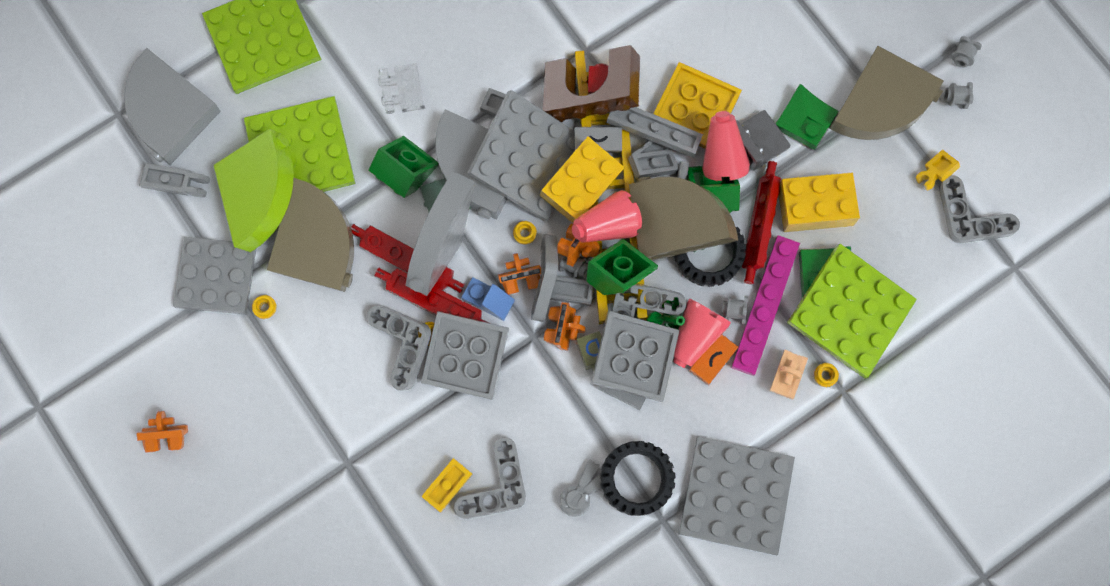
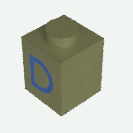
M600 331L576 340L585 369H592L593 372L602 338Z

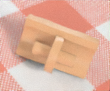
M785 349L770 391L793 400L808 358Z

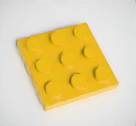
M679 62L653 114L703 134L699 146L706 149L711 118L720 111H727L731 114L742 90Z

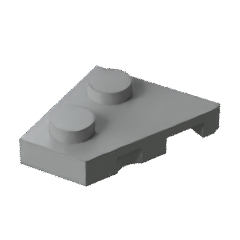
M650 140L628 158L636 180L642 177L676 174L679 170L672 149Z

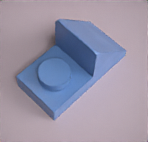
M472 277L461 297L463 301L502 321L505 320L515 302V299L496 285L492 284V286H489Z

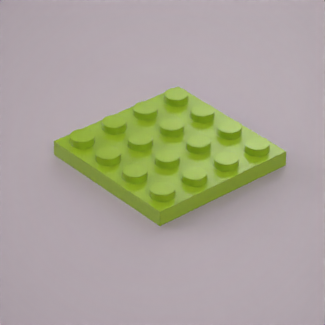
M233 0L202 13L236 94L322 60L296 0Z
M335 96L244 118L249 142L269 129L286 136L289 141L294 178L308 182L323 192L356 184Z
M840 243L829 256L787 323L860 376L868 378L917 299Z

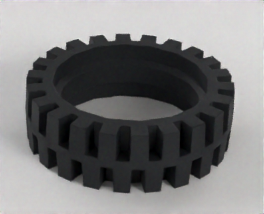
M738 226L736 227L738 241L731 242L733 255L729 265L723 270L714 273L704 272L696 268L689 261L687 253L675 255V262H677L679 271H682V275L685 278L688 277L692 283L697 282L700 286L708 285V287H714L717 284L719 286L731 280L740 270L746 255L745 239L743 234H740Z
M632 441L622 444L607 456L602 465L600 485L604 491L603 495L608 499L609 504L621 513L631 516L651 514L663 507L673 494L672 490L675 488L674 479L676 478V474L673 472V463H670L669 456L664 454L660 447H656L650 442ZM640 454L647 456L655 462L660 470V488L656 495L647 502L635 503L628 501L620 495L615 487V469L621 459L628 455Z

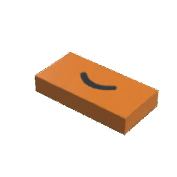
M721 335L689 371L709 386L738 349V346L724 335Z

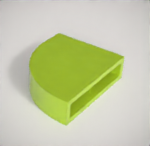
M272 129L262 133L214 164L233 245L235 248L252 252L261 246L277 229L286 213L293 190L294 171L289 141L285 135Z

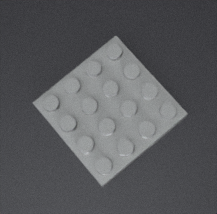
M513 90L507 92L467 174L541 220L546 221L549 219L554 207L540 196V192L574 153V131Z
M698 436L679 535L777 556L780 548L795 457Z

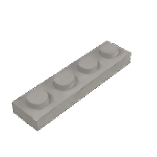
M637 107L630 108L627 111H612L606 122L616 127H622L623 130L694 158L703 136L701 133Z

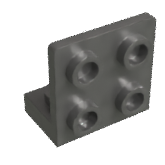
M766 110L759 112L742 124L736 120L750 163L749 167L752 171L788 150L791 146Z

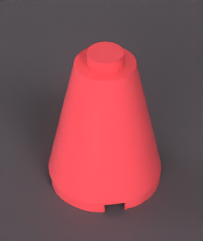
M720 111L710 121L702 167L703 174L708 179L722 181V177L736 180L749 173L750 163L735 116L727 111Z
M622 190L615 192L575 219L572 233L580 242L635 237L639 234L637 230L641 229L642 226L640 209L636 202L632 203L628 197H631L628 192Z
M689 299L686 303L683 313L685 323L678 328L679 334L673 362L683 368L686 365L692 366L731 324L724 317L692 299Z

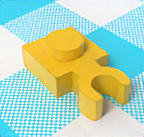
M942 149L925 164L927 171H922L916 175V181L920 184L923 180H928L924 184L925 189L928 191L934 187L937 179L943 182L960 168V163Z

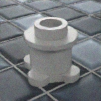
M962 36L959 40L960 42H956L955 47L957 50L952 53L951 58L957 66L967 67L973 65L975 61L973 57L977 54V50L981 49L982 44Z
M968 82L967 86H957L955 83H951L945 89L944 99L948 101V105L961 104L963 109H968L969 105L973 102V83Z
M565 256L559 265V270L563 272L565 269L574 274L573 277L575 278L578 275L583 276L588 269V263L586 262L588 258L580 256L572 267L567 265V257Z
M729 296L728 301H723L722 315H727V320L729 318L742 319V324H745L748 296H744V300L731 299Z

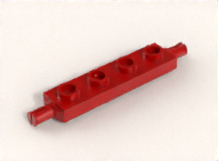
M774 161L767 162L766 174L759 179L746 244V255L742 264V268L746 269L744 279L746 284H754L756 271L764 268L767 260V249L771 238V228L776 214L775 208L781 178L775 176L777 162Z
M355 224L351 226L359 231L358 233L352 230V234L361 239L360 247L408 273L414 248L371 225L366 230ZM446 267L434 287L442 291L450 287L461 293L462 289L455 286V284L464 288L465 284L453 278L454 270Z
M379 267L377 269L378 272H375V277L386 281V291L435 316L440 311L487 322L482 319V310L434 286L427 296L405 286L408 273L398 268L389 273Z

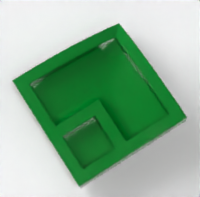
M799 84L776 125L785 135L815 150L839 111L817 98L802 84Z
M846 246L851 251V246ZM835 248L801 249L799 251L802 298Z

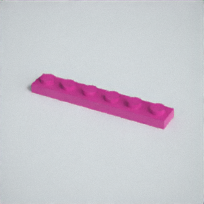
M777 235L731 366L732 369L755 376L800 246L799 242Z

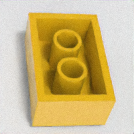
M587 136L541 190L540 196L573 223L575 219L591 209L625 167Z
M853 173L782 179L780 182L779 202L784 232L854 226L860 219Z

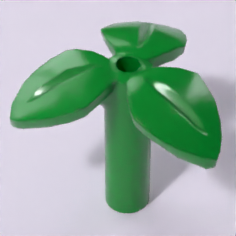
M674 297L673 301L666 300L664 302L671 304L672 309H676L679 306L678 297ZM653 311L648 315L647 321L659 325L664 322V326L678 330L679 326L685 323V318L679 315L660 314L657 311Z

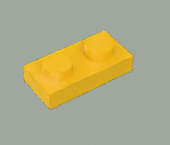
M453 458L421 497L441 513L473 474Z

